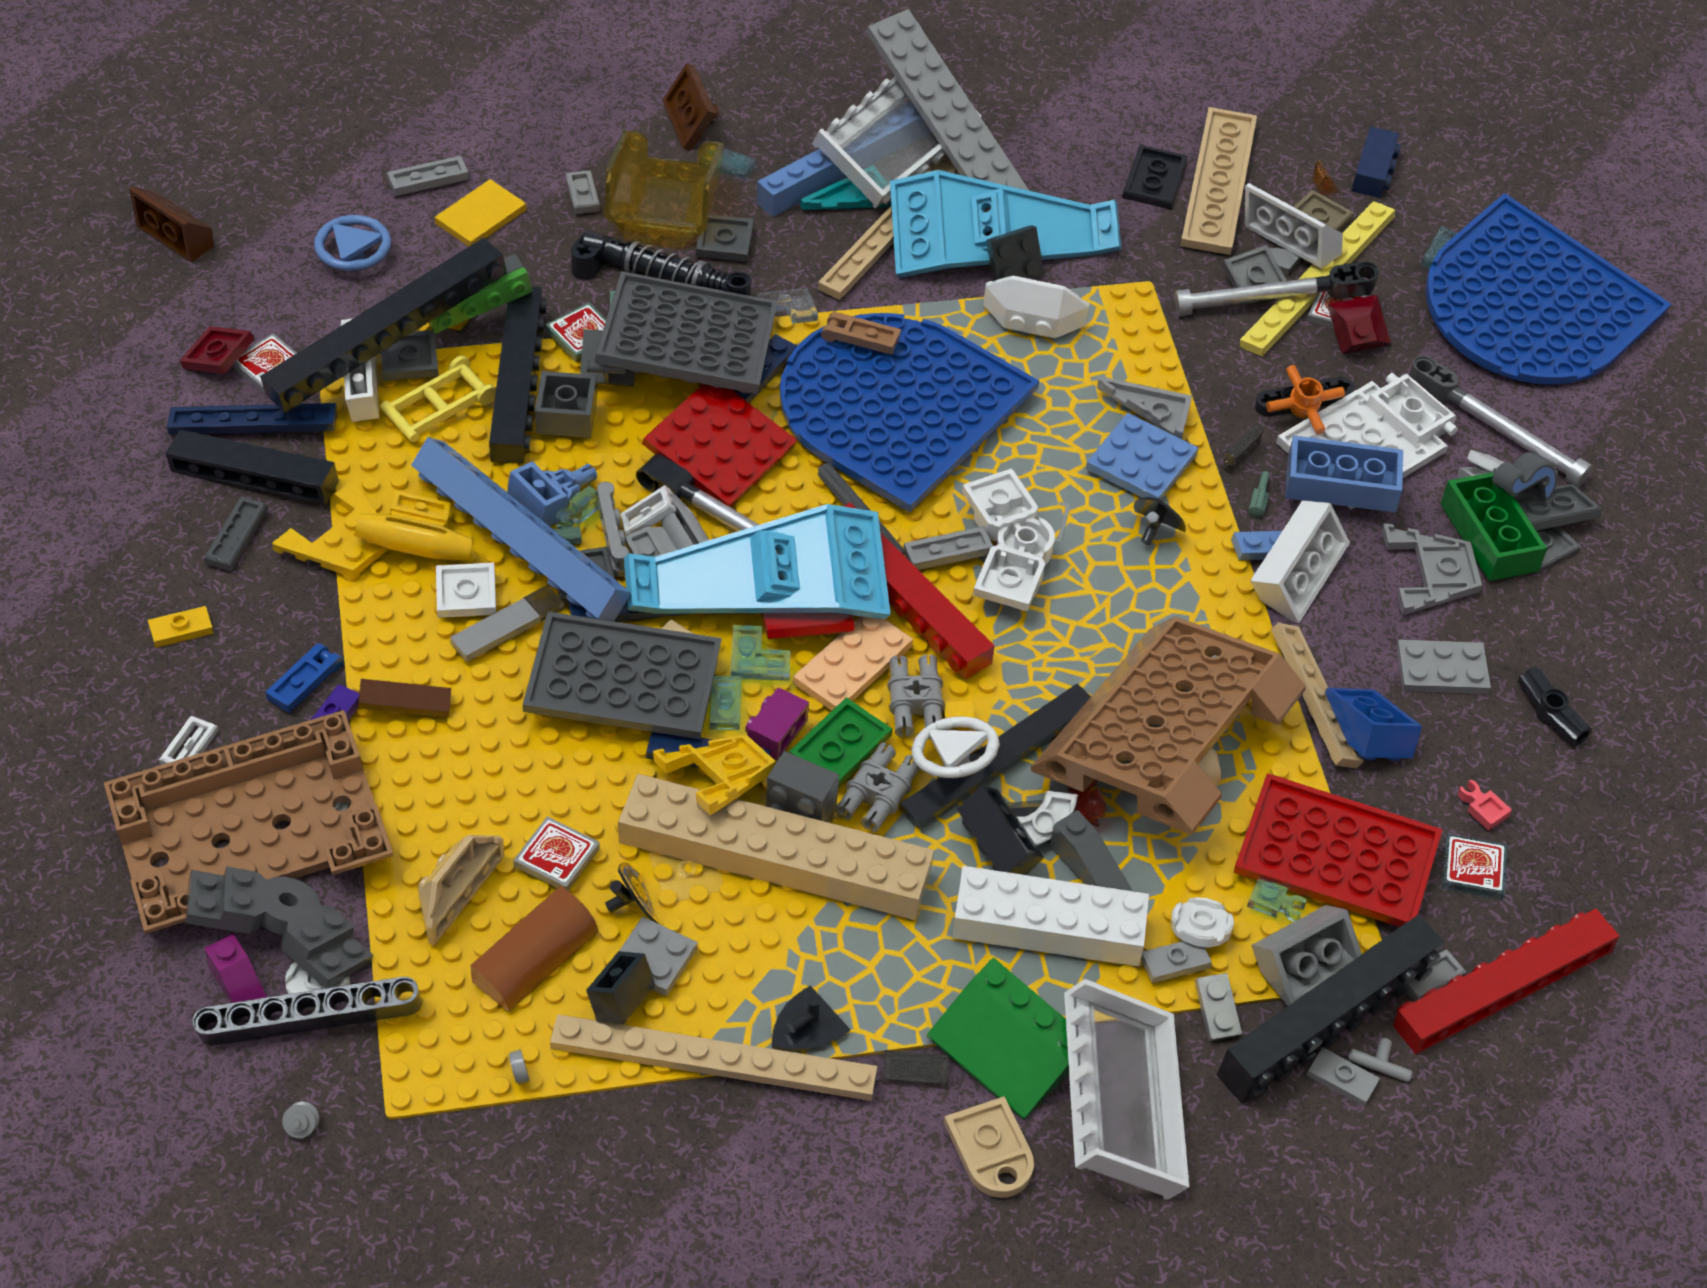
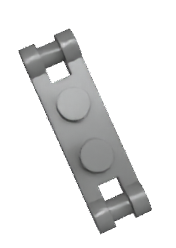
M602 482L597 487L599 515L606 546L609 550L613 574L623 577L625 576L624 557L629 553V550L625 547L623 530L618 531L617 526L621 525L619 510L614 509V486L610 482Z

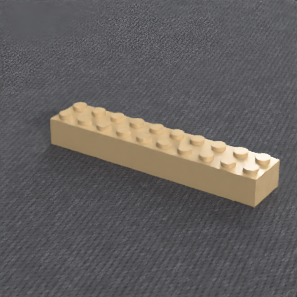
M637 774L618 821L619 843L908 919H917L932 871L933 849L739 799L733 800L716 813L709 815L696 802L695 792L700 791V789Z

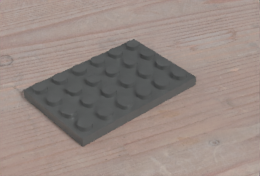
M547 612L523 701V712L701 739L722 638Z

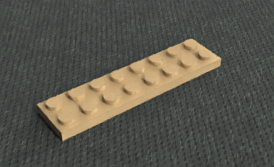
M1212 107L1208 108L1180 246L1231 255L1257 120L1256 115Z

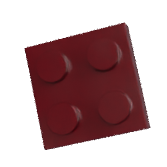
M209 326L179 361L183 369L225 374L231 369L237 359L246 352L255 339L251 331Z

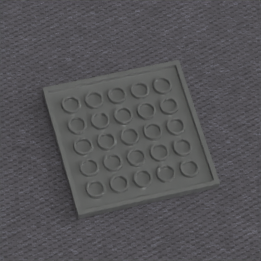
M621 271L596 351L595 363L603 364L610 368L629 369L636 373L655 374L662 378L681 379L688 383H702L715 388H728L742 393L758 394L778 301Z

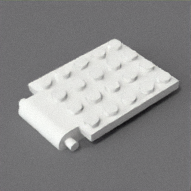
M1391 373L1386 378V382L1389 383L1386 386L1380 388L1371 381L1318 412L1326 428L1324 433L1316 434L1308 418L1278 435L1276 443L1288 454L1293 435L1403 449L1404 478L1446 453L1448 445L1438 437L1445 433L1453 436L1458 428L1454 425L1456 415L1409 375L1405 374L1398 378L1394 373Z

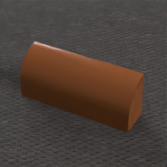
M562 886L558 887L470 965L472 983L509 1012L598 932L593 916L574 895Z

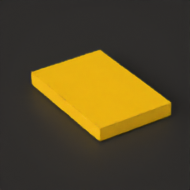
M489 179L436 215L435 224L469 247L482 238L486 239L525 212L527 206L524 201Z

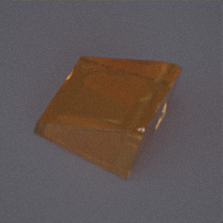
M1317 160L1312 180L1320 194L1338 192L1321 160Z

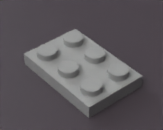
M1425 640L1397 641L1396 649L1403 691L1489 694L1491 685L1483 643Z

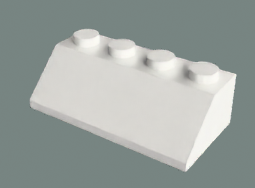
M1250 183L1245 185V226L1319 268H1323L1342 255L1343 234Z
M1302 501L1250 580L1259 599L1263 603L1295 623H1300L1350 544L1331 503Z

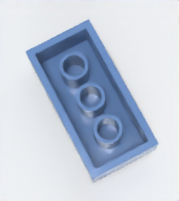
M1293 435L1287 460L1285 498L1396 513L1402 493L1403 449Z

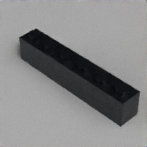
M179 430L165 453L171 472L321 505L327 504L339 482L334 462L202 435L196 432Z

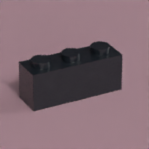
M981 785L957 809L963 818V826L975 836L978 841L977 846L979 850L988 856L993 863V870L1027 875L1044 859V856L998 789Z

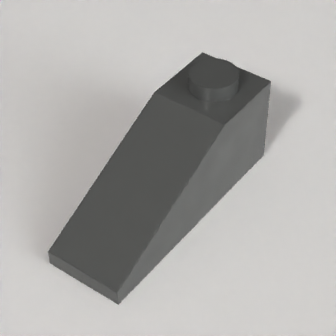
M1078 810L1054 824L1050 846L1085 884L1133 891L1098 831Z

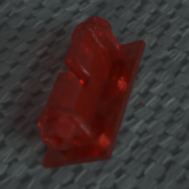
M1094 779L1084 792L1066 785L1070 794L1078 795L1074 812L1078 810L1090 824L1099 827L1098 819L1106 815L1107 806L1101 789L1096 788L1090 791L1099 785L1098 780Z

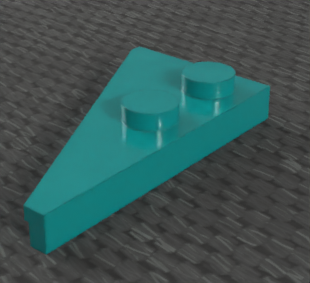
M873 166L864 169L867 175L881 189L888 185ZM848 177L810 194L800 201V206L803 210L874 208V204ZM889 202L887 205L882 203L877 208L890 207L891 202Z

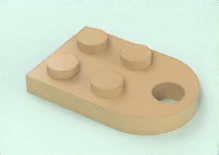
M1005 1096L944 1116V1125L971 1182L978 1190L992 1197L1005 1198L1014 1196L1027 1187L1033 1173L1034 1158ZM1002 1173H1010L1015 1177L1016 1181L1013 1184H1004L998 1179V1176Z

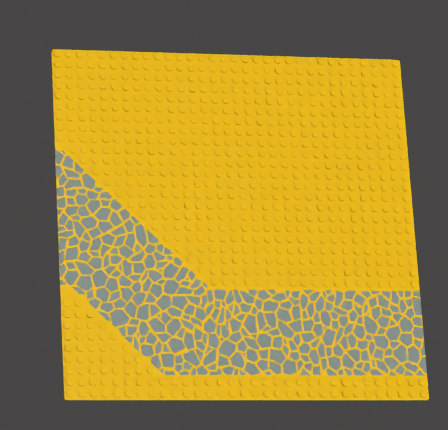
M1145 281L1071 288L1070 290L1076 293L1082 300L1090 303L1087 324L1058 338L1003 328L983 305L984 297L774 317L770 339L776 334L797 346L811 333L827 325V319L832 312L849 316L871 313L904 314L905 319L919 322L926 319L956 332L1039 380V388L910 513L833 467L871 511L878 512L880 522L902 547L907 542L979 527L974 520V510L962 493V485L1011 468L1038 506L1036 519L1039 520V517L1045 519L1052 526L1055 538L1059 536L1066 506L1059 505V503L1071 504L1062 542L1054 541L1052 557L1045 565L1043 580L1036 597L1031 602L1028 612L973 596L974 586L988 555L919 570L995 645L992 664L965 680L958 672H954L948 665V662L939 653H935L929 643L921 635L916 634L911 625L903 617L898 616L893 606L889 603L891 615L885 620L913 638V646L903 655L908 659V675L920 676L919 658L927 655V664L929 665V655H934L937 658L938 676L943 681L941 690L944 702L973 701L975 718L988 723L996 731L998 737L1075 684L1081 686L1092 696L1149 629L1175 616L1279 653L1283 657L1271 631L1273 626L1265 603L1259 599L1250 581L1254 575L1250 560L1239 561L1231 541L1234 532H1239L1193 397L1191 398L1182 440L1199 447L1198 453L1161 500L1184 520L1186 532L1161 523L1151 545L1143 543L1141 538L1148 526L1147 516L1134 511L1135 501L1142 497L1086 470L1089 458L1127 412L1156 426L1097 388L1099 376L1192 396L1152 282ZM553 338L543 339L542 352H537V355L540 356V372H535V375H538V390L542 371L580 374L581 360L575 362ZM502 343L436 349L439 376L449 371L450 363L456 357L463 355L469 359V368L485 385L491 384L496 388ZM381 354L375 356L379 418L351 421L345 400L344 377L320 391L321 403H336L338 410L335 431H324L326 460L335 463L339 480L330 497L332 527L351 513L335 502L334 494L353 480L357 483L375 511L382 515H389L395 490L450 502L451 505L445 528L473 539L468 561L430 559L389 549L355 578L336 572L347 688L359 693L361 679L451 688L448 718L357 709L350 718V728L361 758L363 770L374 802L377 804L394 855L393 857L363 866L370 950L373 954L371 960L373 981L396 977H410L417 983L423 999L420 1010L415 1014L377 1020L385 1114L388 1119L394 1120L715 1076L555 1050L550 1047L557 1014L596 1020L586 989L621 949L642 916L649 919L636 901L612 913L606 907L605 902L616 897L610 889L611 883L619 880L626 887L618 873V866L623 862L630 863L641 873L659 924L698 942V949L667 997L651 990L628 1020L621 1025L775 1049L772 1048V1036L779 1013L787 1002L811 985L850 1028V1031L824 1047L807 1051L788 1052L831 1059H845L936 1046L926 1037L927 1033L971 979L993 957L1065 1018L1064 992L1084 979L1173 1014L1200 1011L1201 1007L1194 981L1200 977L1224 973L1228 974L1235 1006L1281 1000L1282 998L1261 974L1252 945L1325 905L1337 907L1233 873L1267 773L1330 793L1298 700L1279 725L1251 715V698L1212 746L1219 758L1221 781L1216 787L1221 792V799L1192 835L1137 814V795L1094 779L1086 790L1082 792L1031 772V766L1059 734L983 785L998 789L1006 802L1044 800L1046 791L1078 795L1073 812L1078 810L1098 831L1133 892L1149 894L1143 951L1183 941L1175 935L1171 928L1172 911L1176 904L1181 901L1183 904L1188 902L1190 898H1208L1219 902L1225 906V911L1228 914H1232L1234 927L1229 940L1219 946L1205 947L1212 962L1209 969L1153 984L1141 960L1139 967L952 938L962 867L968 866L993 870V863L988 856L979 850L977 839L963 826V818L957 811L973 793L920 829L900 810L901 802L938 778L921 769L911 781L910 792L904 795L898 804L897 811L886 817L878 832H871L874 824L867 830L861 823L863 817L866 816L872 807L864 802L859 805L850 820L844 819L847 812L844 813L842 818L835 812L829 821L832 824L934 850L932 871L916 920L619 843L618 821L637 774L700 790L716 785V783L700 768L685 766L665 773L654 760L647 759L646 750L652 733L650 731L523 712V701L547 612L570 615L569 603L560 604L557 589L547 582L549 578L544 574L540 575L531 570L526 559L516 557L509 551L511 548L509 545L502 544L492 538V532L488 528L485 529L472 521L474 517L470 513L466 514L454 506L455 501L453 499L440 495L436 491L437 486L422 480L418 476L420 472L412 467L411 464L427 437L446 442L506 492L510 471L532 461L542 471L553 472L559 469H567L573 472L586 464H591V468L594 467L597 472V479L580 486L579 495L572 498L569 506L565 509L564 520L550 527L552 529L580 526L582 543L572 544L578 550L607 547L598 510V485L602 482L613 484L614 509H618L619 514L652 494L636 478V471L655 455L642 445L643 438L695 392L702 383H688L681 379L662 378L655 374L635 372L634 386L597 384V404L591 438L536 434L535 412L530 411V415H533V431L528 432L527 435L531 436L530 452H525L524 463L490 461L489 440L494 401L488 405H481L479 402H476L419 434V439L416 442H410L380 409V405L384 401L391 403L438 376L384 381ZM785 365L750 404L797 439L788 427L780 405V383ZM462 376L436 390L437 394L448 405L475 391ZM538 390L537 392H532V395L536 396V401L538 396ZM423 397L398 412L412 426L438 410L426 397ZM797 439L795 447L731 508L761 525L822 505L844 506V504L818 476V468L826 462L810 452ZM680 498L693 512L709 540L738 532ZM620 515L621 525H620V526H617V528H618V531H619V530H623V532H624V528H623V524H622V519H621V515ZM661 521L651 527H662ZM991 540L992 545L996 546L997 541ZM494 563L496 612L525 598L539 614L541 623L466 662L451 645L450 637L491 615L438 618L436 566ZM614 575L615 580L626 588L625 576L618 577ZM696 613L620 621V623L661 629L667 622L673 620L693 634L722 638L701 738L716 740L747 735L745 727L748 720L752 716L756 717L761 710L764 699L767 696H772L778 687L809 702L808 721L785 752L789 753L800 740L831 712L826 706L794 685L793 676L841 633L767 639L761 613ZM852 615L854 621L860 617ZM889 667L853 702L892 728V736L885 742L887 744L884 751L888 745L895 749L896 755L886 768L896 772L907 755H912L911 749L914 739L925 728L924 715H912L914 733L906 737L905 727H903V737L895 734L894 715L889 710L891 702L890 691L887 687L891 679ZM929 738L923 751L924 757L939 766L946 767L932 740ZM988 740L980 745V749L987 745ZM1127 760V761L1123 762L1122 764H1128V763H1131V761H1128V760ZM860 767L838 787L837 804H839L847 792L846 785L848 781L853 780ZM767 778L736 799L766 806ZM548 816L600 842V849L568 890L591 913L597 924L598 932L508 1012L472 983L470 965L557 889L514 867L513 861ZM467 835H490L503 838L505 855L435 946L430 945L418 893V886L421 880L433 872L442 854H447L454 844ZM1050 843L1036 845L1044 859L1027 874L1028 876L1085 884L1050 846ZM1347 910L1363 954L1382 940L1375 919ZM404 992L398 999L408 1000L412 997L413 993ZM375 997V1004L380 1001V997ZM1093 1011L1094 1025L1118 1022V1020ZM521 1049L530 1081L518 1084L513 1075L509 1054Z

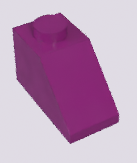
M234 934L204 948L208 967L231 1003L267 998L247 954Z

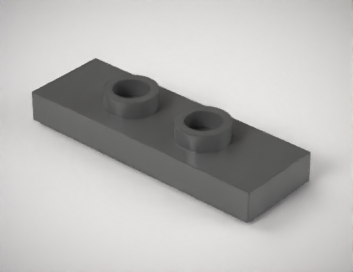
M240 497L204 557L205 564L232 571L267 513V504Z

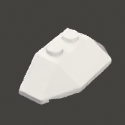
M1009 276L986 283L983 305L1003 328L1058 338L1086 326L1090 303L1082 300L1076 293L1065 286Z

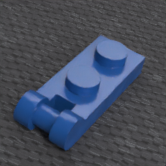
M317 643L265 692L266 699L290 713L332 672H336L342 667L344 657L338 653H330L328 647Z

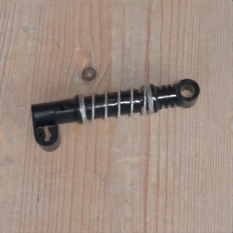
M585 230L571 248V272L580 279L594 277L601 267L608 263L621 267L623 272L641 273L648 277L751 296L752 279L745 272L734 271L728 274L727 272L712 268L711 264L704 261L694 263L690 257L681 259L677 253L668 255L664 249L655 251L651 245L642 247L638 241L630 240L626 242Z

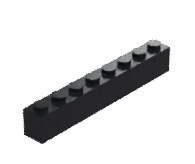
M531 286L533 292L507 303L489 440L491 462L524 463L525 452H530L531 436L527 434L533 431V415H530V411L535 412L536 396L532 395V392H537L538 375H535V372H540V356L537 355V352H542L543 337L539 336V333H544L545 317L541 316L547 313V298H542V287Z

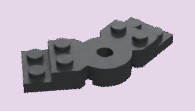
M227 866L224 875L191 870L188 881L185 923L246 934L259 930L260 925H262L271 932L283 935L281 949L324 988L330 987L371 963L373 954L352 936L355 926L333 907L320 905L316 892L304 882L289 877H274L266 880L259 872Z

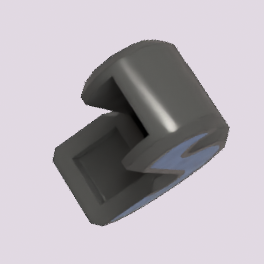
M1528 452L1517 458L1513 464L1504 462L1496 468L1492 482L1496 487L1503 488L1510 496L1514 497L1528 488L1532 494L1546 501L1556 488L1557 471L1555 465L1535 452Z

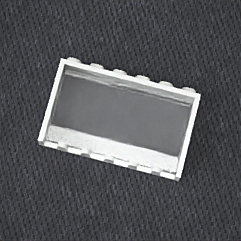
M895 76L891 80L886 78L874 94L871 91L867 93L859 106L852 105L841 120L838 118L834 119L826 132L823 129L819 130L812 143L815 148L818 147L874 204L873 207L875 209L882 203L887 205L891 202L890 180L926 173L930 168L928 165L932 162L937 164L946 155Z
M1087 979L1082 980L1064 992L1075 1168L1081 1170L1087 1168L1163 1195L1164 1199H1170L1189 1188L1174 1014Z

